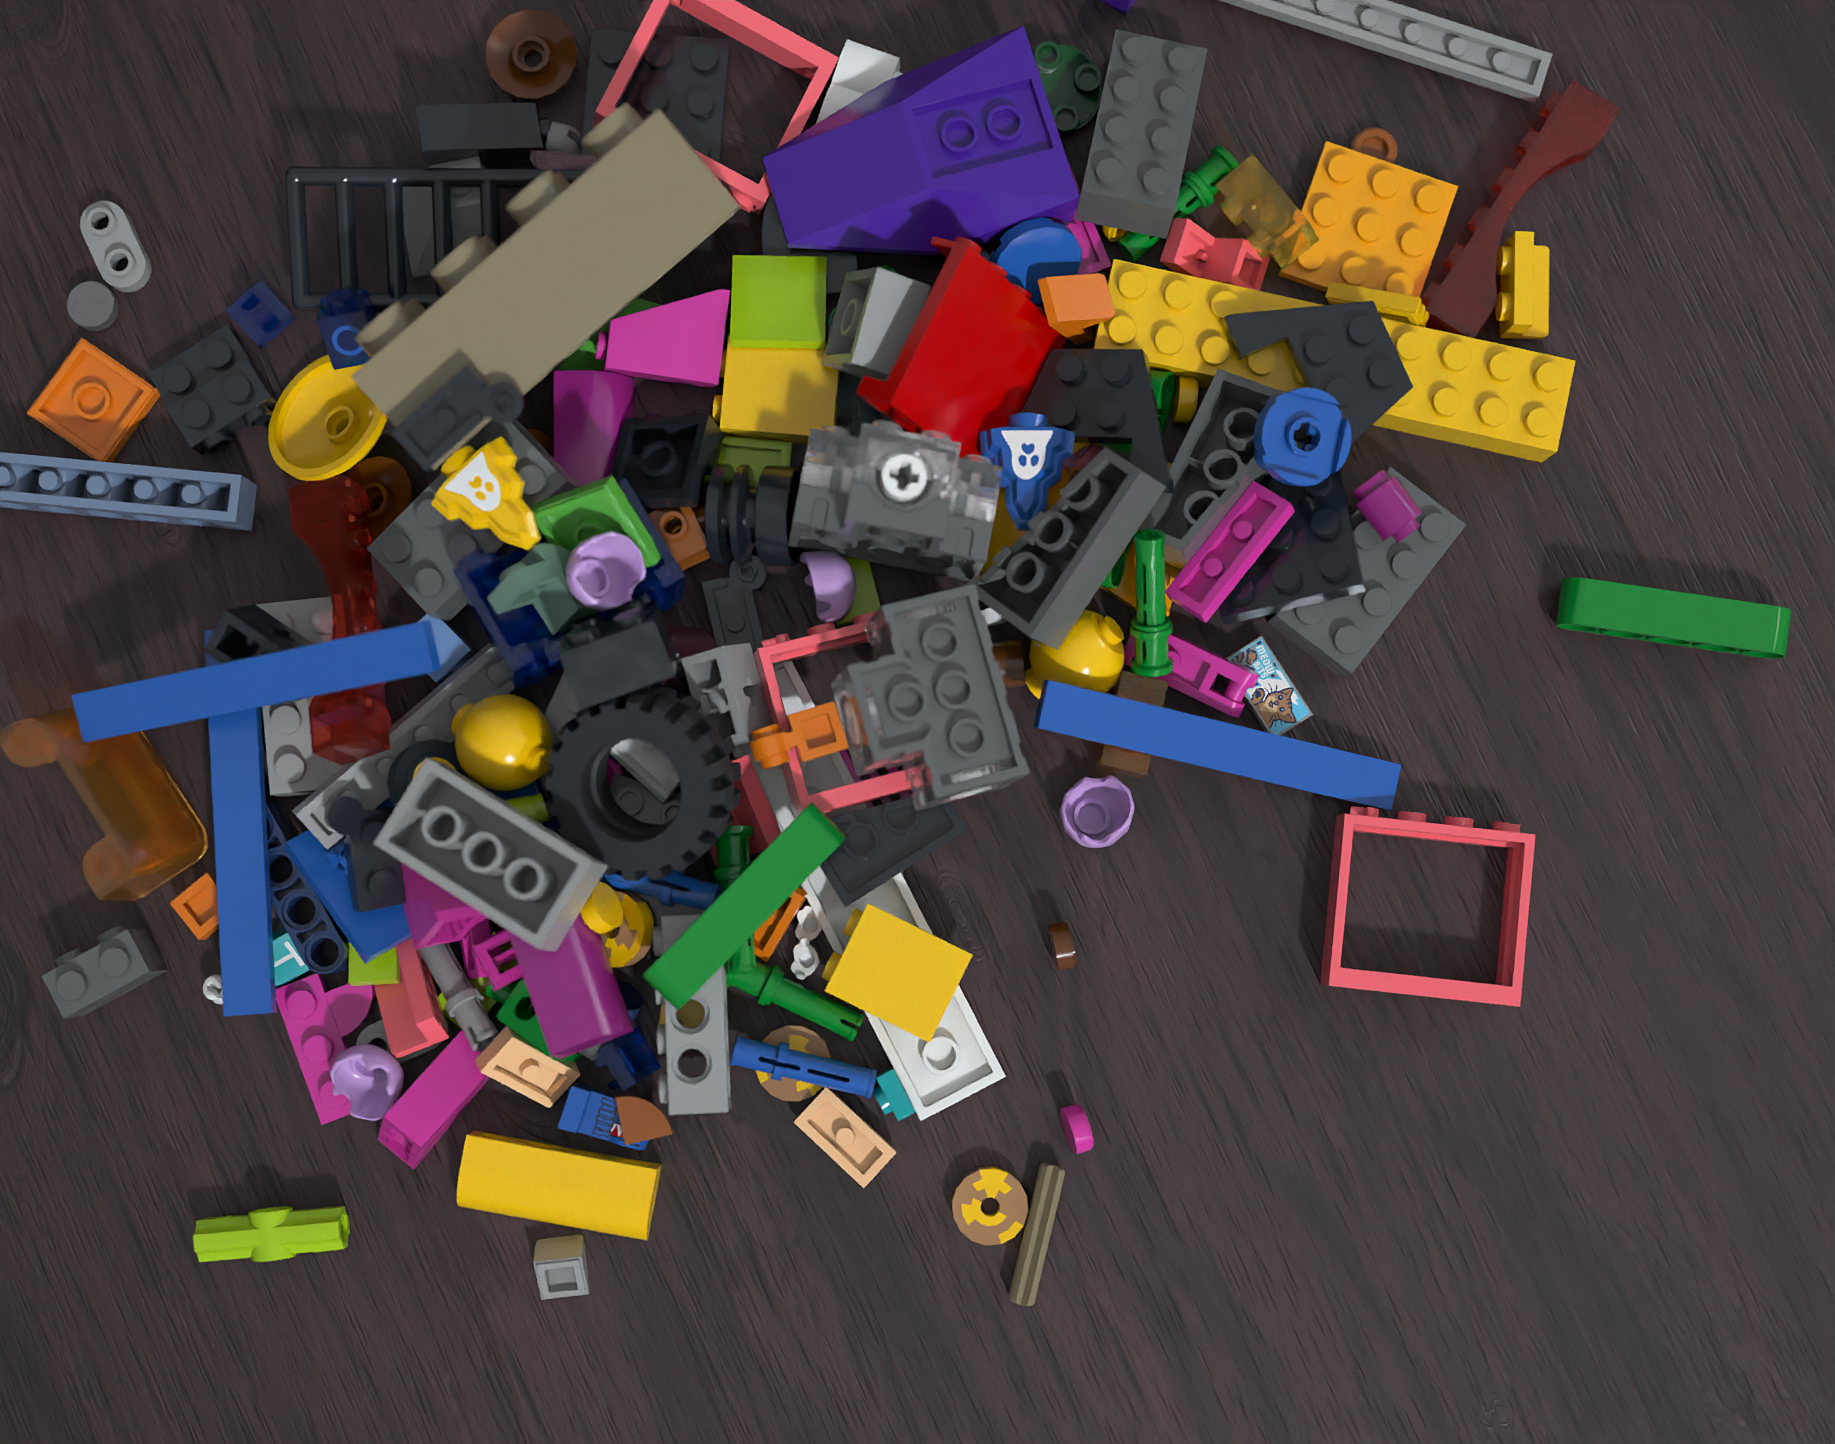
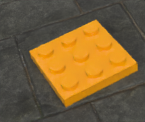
M1326 141L1278 276L1327 292L1331 281L1420 297L1458 186Z

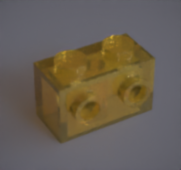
M1253 154L1216 184V187L1225 199L1219 204V207L1235 227L1243 222L1250 230L1251 234L1246 237V240L1262 260L1270 255L1283 270L1319 241L1308 219Z

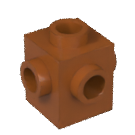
M702 504L697 507L651 508L653 512L643 516L649 529L648 533L662 553L666 566L674 575L710 558L707 549L704 507Z

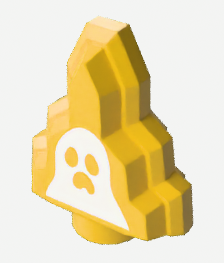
M502 436L486 444L478 451L471 445L464 446L445 461L441 472L447 480L435 494L431 505L448 520L461 519L475 530L490 528L501 541L528 551L541 539L535 514L522 499L525 482L514 468L518 457Z

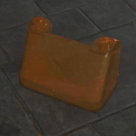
M74 706L21 719L0 731V746L7 757L17 765L37 767L45 763L50 764L57 759L106 835L104 839L93 845L86 852L83 859V873L99 900L138 901L199 861L205 855L208 848V835L205 827L142 731L83 743Z

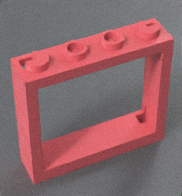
M653 0L595 111L593 126L596 127L618 109L617 105L670 3L811 81L777 148L801 134L839 57L736 0ZM694 150L742 207L741 209L760 215L771 193L766 173H764L759 184Z
M877 611L852 618L853 625L836 629L834 622H829L807 629L808 636L790 640L789 634L785 633L779 634L775 638L761 641L763 647L758 648L753 655L772 725L779 724L781 732H791L773 665L881 639L874 616ZM795 747L792 748V751L788 752L790 761L781 764L795 818L811 802L823 813H829L923 788L918 768L913 767L808 795Z
M1351 806L1350 814L1336 815L1320 984L1520 1007L1535 834L1520 833V825L1508 822H1492L1491 829L1473 828L1474 819L1445 816L1444 824L1427 823V814L1398 811L1397 819L1378 817L1379 809L1371 807ZM1353 832L1508 848L1496 985L1340 968Z

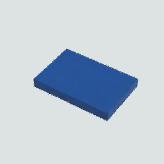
M310 830L286 842L284 849L365 964L411 938L403 904L365 912L353 911L349 876L339 872V868L342 866L341 863L336 868L331 865L325 855L328 850ZM339 839V840H338L333 846H331L329 849H332L341 839Z

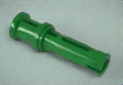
M1216 145L1211 149V156L1193 172L1187 170L1182 174L1173 219L1186 218L1198 207L1201 209L1209 207L1214 202L1213 197L1231 181L1238 182L1243 178V170L1228 150L1221 145ZM1127 231L1124 235L1118 237L1115 242L1129 261L1136 263L1143 254L1162 238Z
M1157 529L1139 530L1134 535L1136 616L1130 623V634L1135 637V657L1130 661V666L1134 674L1143 677H1159L1167 675L1173 670V659L1168 654V636L1173 632V623L1170 617L1166 615L1165 608L1166 535L1165 532Z
M729 826L728 830L718 838L716 843L717 869L713 871V878L716 879V883L722 885L721 894L751 864L749 838L754 835L752 826ZM754 934L726 961L725 972L727 975L757 972Z
M756 961V973L742 975L726 974L727 988L733 986L756 997L757 1004L764 1006V1004L769 1006L773 1002L786 1010L847 1038L850 1042L854 1040L858 1031L856 1028L840 1020L844 1019L860 1027L865 1016L862 1012L859 1013L783 977L785 971L781 970L782 967L776 964L771 968Z

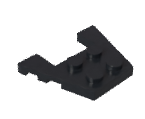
M1373 301L1230 314L1222 320L1223 327L1239 360L1284 341L1305 386L1329 393L1340 404L1336 406L1341 411L1343 419L1348 418L1351 427V444L1413 388L1412 382ZM1309 435L1296 441V446L1301 450L1302 445L1311 443L1312 436Z
M1052 349L1021 413L1044 415L1047 418V427L1075 432L1074 443L1132 444L1129 462L1166 486L1163 493H1173L1174 484L1169 473L1165 440L1161 434L1157 414L1159 410L1148 356L1143 349ZM991 473L990 482L996 488H1002L1000 485L993 481V475Z

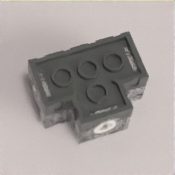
M875 421L872 425L863 423L859 438L849 436V431L837 426H822L821 430L811 428L788 546L816 551L837 552L848 558H856L938 576H947L964 581H970L975 575H979L987 560L1003 471L1002 466L992 465V460L980 455H965L963 459L959 458L961 443L950 441V437L944 433L923 431L919 435L904 432L901 426L888 421Z
M975 584L881 606L864 626L868 643L871 642L873 649V662L864 663L863 661L847 665L831 683L856 776L873 773L875 770L883 767L888 769L903 765L906 779L910 781L913 791L911 797L915 811L1006 788L1030 774L1026 759L1021 754L1019 747L1020 738L1012 710L1008 709L1005 698L1007 695L998 662L994 660L992 653L993 644L984 614L981 615L978 604L980 599Z

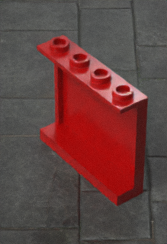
M933 236L930 243L947 260L887 381L864 376L856 394L961 475L992 484L990 482L992 473L991 463L982 459L979 433L994 428L1008 427V417L1021 413L1051 350L1062 349L1067 338L1048 324L1045 309L1035 306L1030 301L1032 295L1027 290L1010 283L1005 278L1007 272L1002 267L985 260L980 255L982 251L980 246L960 236H956L954 241Z

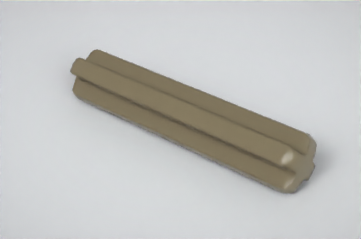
M1041 1163L1039 1166L1009 1292L1010 1301L1023 1306H1032L1035 1303L1063 1185L1065 1170L1056 1164Z

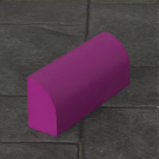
M554 371V459L580 487L609 477L625 418L635 417V380L623 374L606 371Z
M580 913L556 952L537 949L507 929L551 1056L563 1059L634 1031L601 936L588 927Z

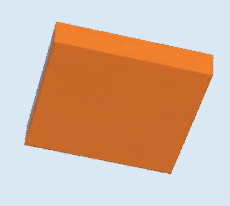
M81 337L30 407L27 414L95 461L112 463L161 395L155 387Z

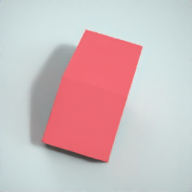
M1174 218L1160 262L1176 273L1260 291L1270 257L1244 238H1215L1188 218Z

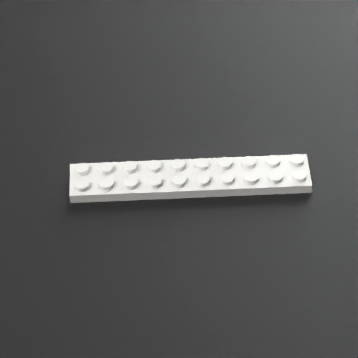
M789 661L773 665L786 716L815 707L793 662ZM750 742L735 746L736 749L732 751L735 758L749 755L782 833L795 819L781 765L762 770L760 761H754L749 745ZM839 752L800 763L808 795L855 783ZM865 803L825 814L828 817H833L847 812L866 809L867 806ZM820 866L800 885L803 890L808 892L806 898L830 945L835 952L841 955L850 940V937L842 933L854 909L857 908L864 912L868 903L932 934L901 873L847 907L842 903ZM959 984L930 1043L865 1011L921 1121L1006 1077Z

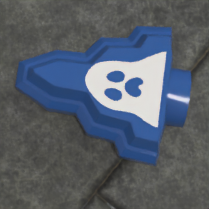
M1017 413L1008 417V427L983 431L979 433L982 459L991 463L993 481L1005 489L1006 509L1017 531H1028L1030 529L1028 523L1040 511L1045 513L1048 489L1061 480L1063 463L1073 458L1075 432L1047 427V418L1041 414Z

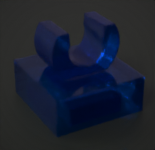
M262 280L251 289H248L226 310L261 349L296 319Z
M637 1027L634 1028V1031L620 1036L599 1049L598 1051L601 1056L595 1061L597 1068L607 1064L615 1077L614 1080L607 1084L612 1090L621 1087L622 1091H625L662 1068Z

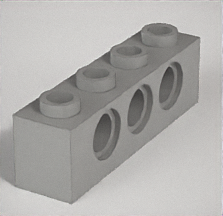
M701 915L661 917L662 926L654 927L653 930L655 956H661ZM726 962L690 998L700 1002L705 1010V1018L701 1025L697 1027L685 1025L679 1017V1010L677 1011L655 989L657 1005H665L666 1024L657 1026V1046L659 1054H667V1073L659 1075L660 1103H669V1115L729 1112L731 1109ZM697 1049L705 1055L707 1067L703 1074L692 1076L683 1070L681 1056L685 1050Z

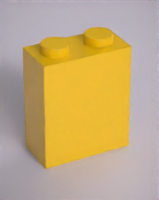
M728 335L727 350L723 349L719 374V377L724 378L723 395L714 396L712 419L715 423L720 424V430L724 436L834 447L841 371L821 365L825 349L731 347L730 335Z
M869 903L864 912L855 908L842 933L850 937V940L842 955L835 951L832 953L821 976L829 981L825 991L930 1043L972 954Z

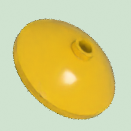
M340 352L328 354L305 367L287 385L274 407L268 430V443L271 455L282 470L292 477L303 481L326 480L352 468L371 451L384 430L387 417L351 377L371 359L370 357L362 353L352 356L344 355Z

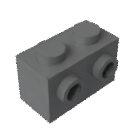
M123 925L114 927L96 938L99 945L84 953L81 948L72 950L53 961L56 968L41 977L63 1019L85 1016L168 970L146 928L125 930Z

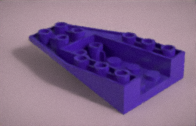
M1024 25L883 82L762 158L788 248L938 256L942 255V253L930 243L933 236L954 241L956 236H960L980 245L999 240L1007 230L1026 220L1044 217L1051 218L1054 223L1060 224L1073 221L1079 201V194Z

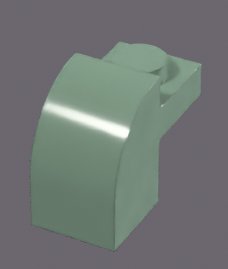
M547 543L536 544L520 563L505 570L499 576L501 583L487 597L497 614L532 603L553 635L570 630L569 624L587 615L596 614L598 610L584 606L569 589L565 569L572 551Z

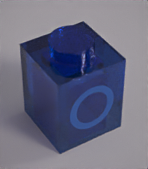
M339 289L320 299L316 320L334 370L363 365L371 359L368 353L355 340L356 336L377 318L368 289L358 291Z

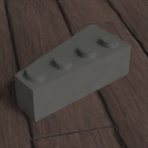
M1221 369L1217 370L1169 470L1174 484L1173 493L1161 494L1141 530L1157 529L1165 532V563L1183 569L1253 480L1260 484L1267 476L1268 471L1261 469L1256 464L1254 458L1256 450L1254 446L1255 424L1261 410L1265 407L1266 401L1271 396L1283 393V391ZM1301 423L1299 430L1294 431V441L1304 431L1305 424Z
M1105 447L1060 491L1061 498L1046 513L1040 511L1028 523L1030 529L1012 547L1006 545L992 558L995 563L981 577L975 575L965 586L975 584L979 599L1029 637L1058 650L1166 486Z

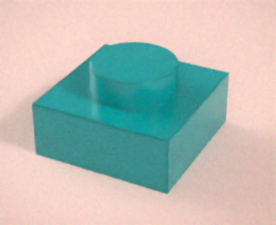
M893 1066L877 1074L876 1079L879 1086L873 1089V1093L884 1114L887 1115L893 1111L897 1120L900 1121L915 1113V1109Z

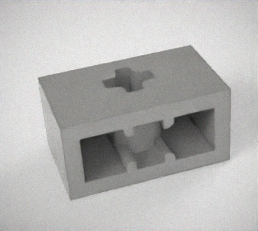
M750 643L721 646L682 658L691 697L701 702L698 712L704 717L712 712L717 716L722 724L716 730L722 739L731 736L735 746L753 741L752 731L772 725Z

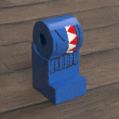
M581 1083L571 1086L557 1128L573 1133H583L637 1150H646L649 1140L628 1145L624 1144L615 1094Z

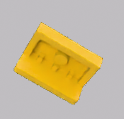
M1515 231L1499 247L1496 257V272L1500 275V292L1496 299L1495 314L1497 321H1500V338L1544 339L1549 331V248L1547 246H1534V232Z

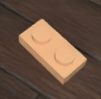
M508 1026L475 1059L481 1073L548 1108L581 1075L575 1062L552 1059Z
M824 1088L794 1120V1123L863 1188L897 1153L883 1137L830 1088Z

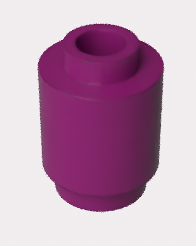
M1384 469L1352 492L1359 501L1356 507L1383 542L1392 536L1396 543H1398L1421 526L1415 519L1422 513L1421 509L1395 476L1390 478Z

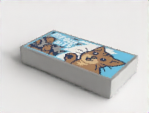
M1262 636L1226 658L1246 666L1259 674L1254 688L1248 687L1243 698L1265 732L1282 735L1313 715Z

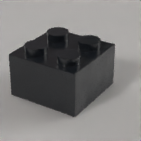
M643 597L634 598L616 607L617 613L601 619H598L597 614H591L569 624L571 630L564 632L559 657L581 709L676 675L677 650L657 599L644 602Z

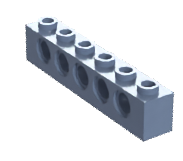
M0 452L1 508L252 531L257 485L242 475Z

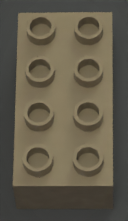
M628 103L620 106L582 140V144L598 161L572 185L560 171L554 173L552 169H549L506 206V210L522 227L499 248L488 235L480 239L476 235L470 237L431 271L430 275L446 292L434 305L426 310L416 297L405 304L399 300L356 336L355 340L368 353L371 359L351 377L396 428L467 364L477 372L489 387L501 382L510 383L517 387L524 396L742 208L659 109L644 121ZM487 417L433 465L432 469L437 468L453 453L466 446L487 428L493 420Z

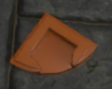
M632 1094L614 1095L625 1145L673 1134L665 1115L650 1101Z

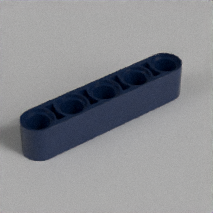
M210 781V790H211V793H212V781ZM265 781L266 817L270 824L267 836L271 904L303 962L311 971L318 974L344 971L349 967V940L284 849L286 842L296 836L275 797L270 795V789ZM286 856L292 863L293 871L289 879L281 882L276 877L274 870L277 861L281 857ZM306 897L310 898L316 907L314 918L307 924L302 922L297 914V907L300 901ZM327 939L333 940L339 949L338 958L332 965L326 964L320 956V947Z

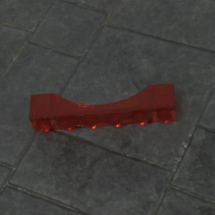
M1574 79L1562 93L1554 89L1538 113L1545 117L1540 128L1536 131L1530 127L1514 152L1521 155L1515 167L1512 169L1506 165L1491 186L1490 190L1497 193L1489 207L1481 203L1466 225V228L1472 231L1467 242L1463 245L1457 241L1441 266L1448 269L1442 281L1439 284L1432 280L1421 295V304L1425 305V311L1429 313L1426 328L1471 338L1476 337L1498 302L1495 280L1497 250L1503 228L1515 204L1523 194L1542 179L1563 168L1582 163L1597 147L1620 111V108Z
M339 474L322 480H311L289 488L292 531L308 545L316 556L328 582L333 607V633L331 640L382 630L377 618L375 598L378 588L373 577L371 553L366 549L373 541L368 529L367 510L369 500L364 487ZM386 681L314 696L308 707L312 754L339 765H344L390 750L389 730L391 728V718L386 707L384 687Z

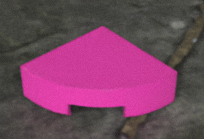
M348 983L325 992L341 1037L353 1033L364 1023L375 999L374 985L352 986Z

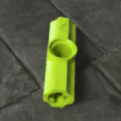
M280 1206L252 1210L246 1215L207 1217L196 1221V1229L193 1234L194 1252L197 1254L199 1262L251 1258L253 1262H266L292 1258L296 1256V1253L337 1251L348 1247V1236L350 1233L349 1216L346 1213L345 1206L293 1210L292 1206Z

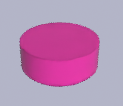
M1078 1104L1061 1108L1060 1118L1062 1127L1073 1154L1077 1155L1092 1150L1094 1146L1093 1135L1083 1108Z

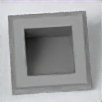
M571 1235L537 1240L533 1264L541 1300L589 1294L583 1236Z

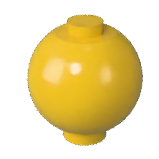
M1084 609L1058 650L1032 639L1029 651L1031 667L1025 671V683L1035 697L1040 699L1043 681L1051 680L1106 694L1119 679L1124 665V647L1122 644L1124 634L1120 626L1109 616L1104 618L1094 611Z
M499 694L484 698L477 703H467L456 712L452 720L451 731L455 736L457 758L465 773L477 784L494 791H514L530 785L549 768L550 764L546 761L550 746L554 745L552 728L545 714L529 700L516 695Z

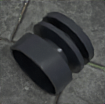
M718 463L713 467L705 500L704 524L707 549L710 559L714 563L727 564L733 555L734 561L737 564L745 565L750 560L754 544H756L759 560L763 565L794 567L798 563L802 548L788 546L802 476L798 466L767 465L762 470L758 486H756L753 470L748 464H741L737 467L736 472L730 464Z

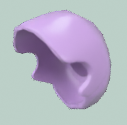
M614 531L593 535L580 542L573 549L565 569L567 574L566 581L571 593L584 606L602 612L629 602L632 599L631 594L633 590L645 578L646 572L641 550L630 537Z
M816 551L802 553L799 557L800 562L806 563L810 574L804 577V581L814 590L817 617L822 623H836L843 620L854 606L857 587L855 573L848 561L837 552Z
M1113 775L1103 778L1083 777L1063 795L1059 815L1064 832L1077 843L1085 847L1101 848L1114 844L1128 832L1135 805L1130 789Z
M359 1044L341 1051L330 1069V1076L334 1085L333 1095H345L350 1101V1114L356 1118L371 1121L383 1119V1116L399 1100L403 1091L404 1072L402 1067L390 1053L374 1045Z

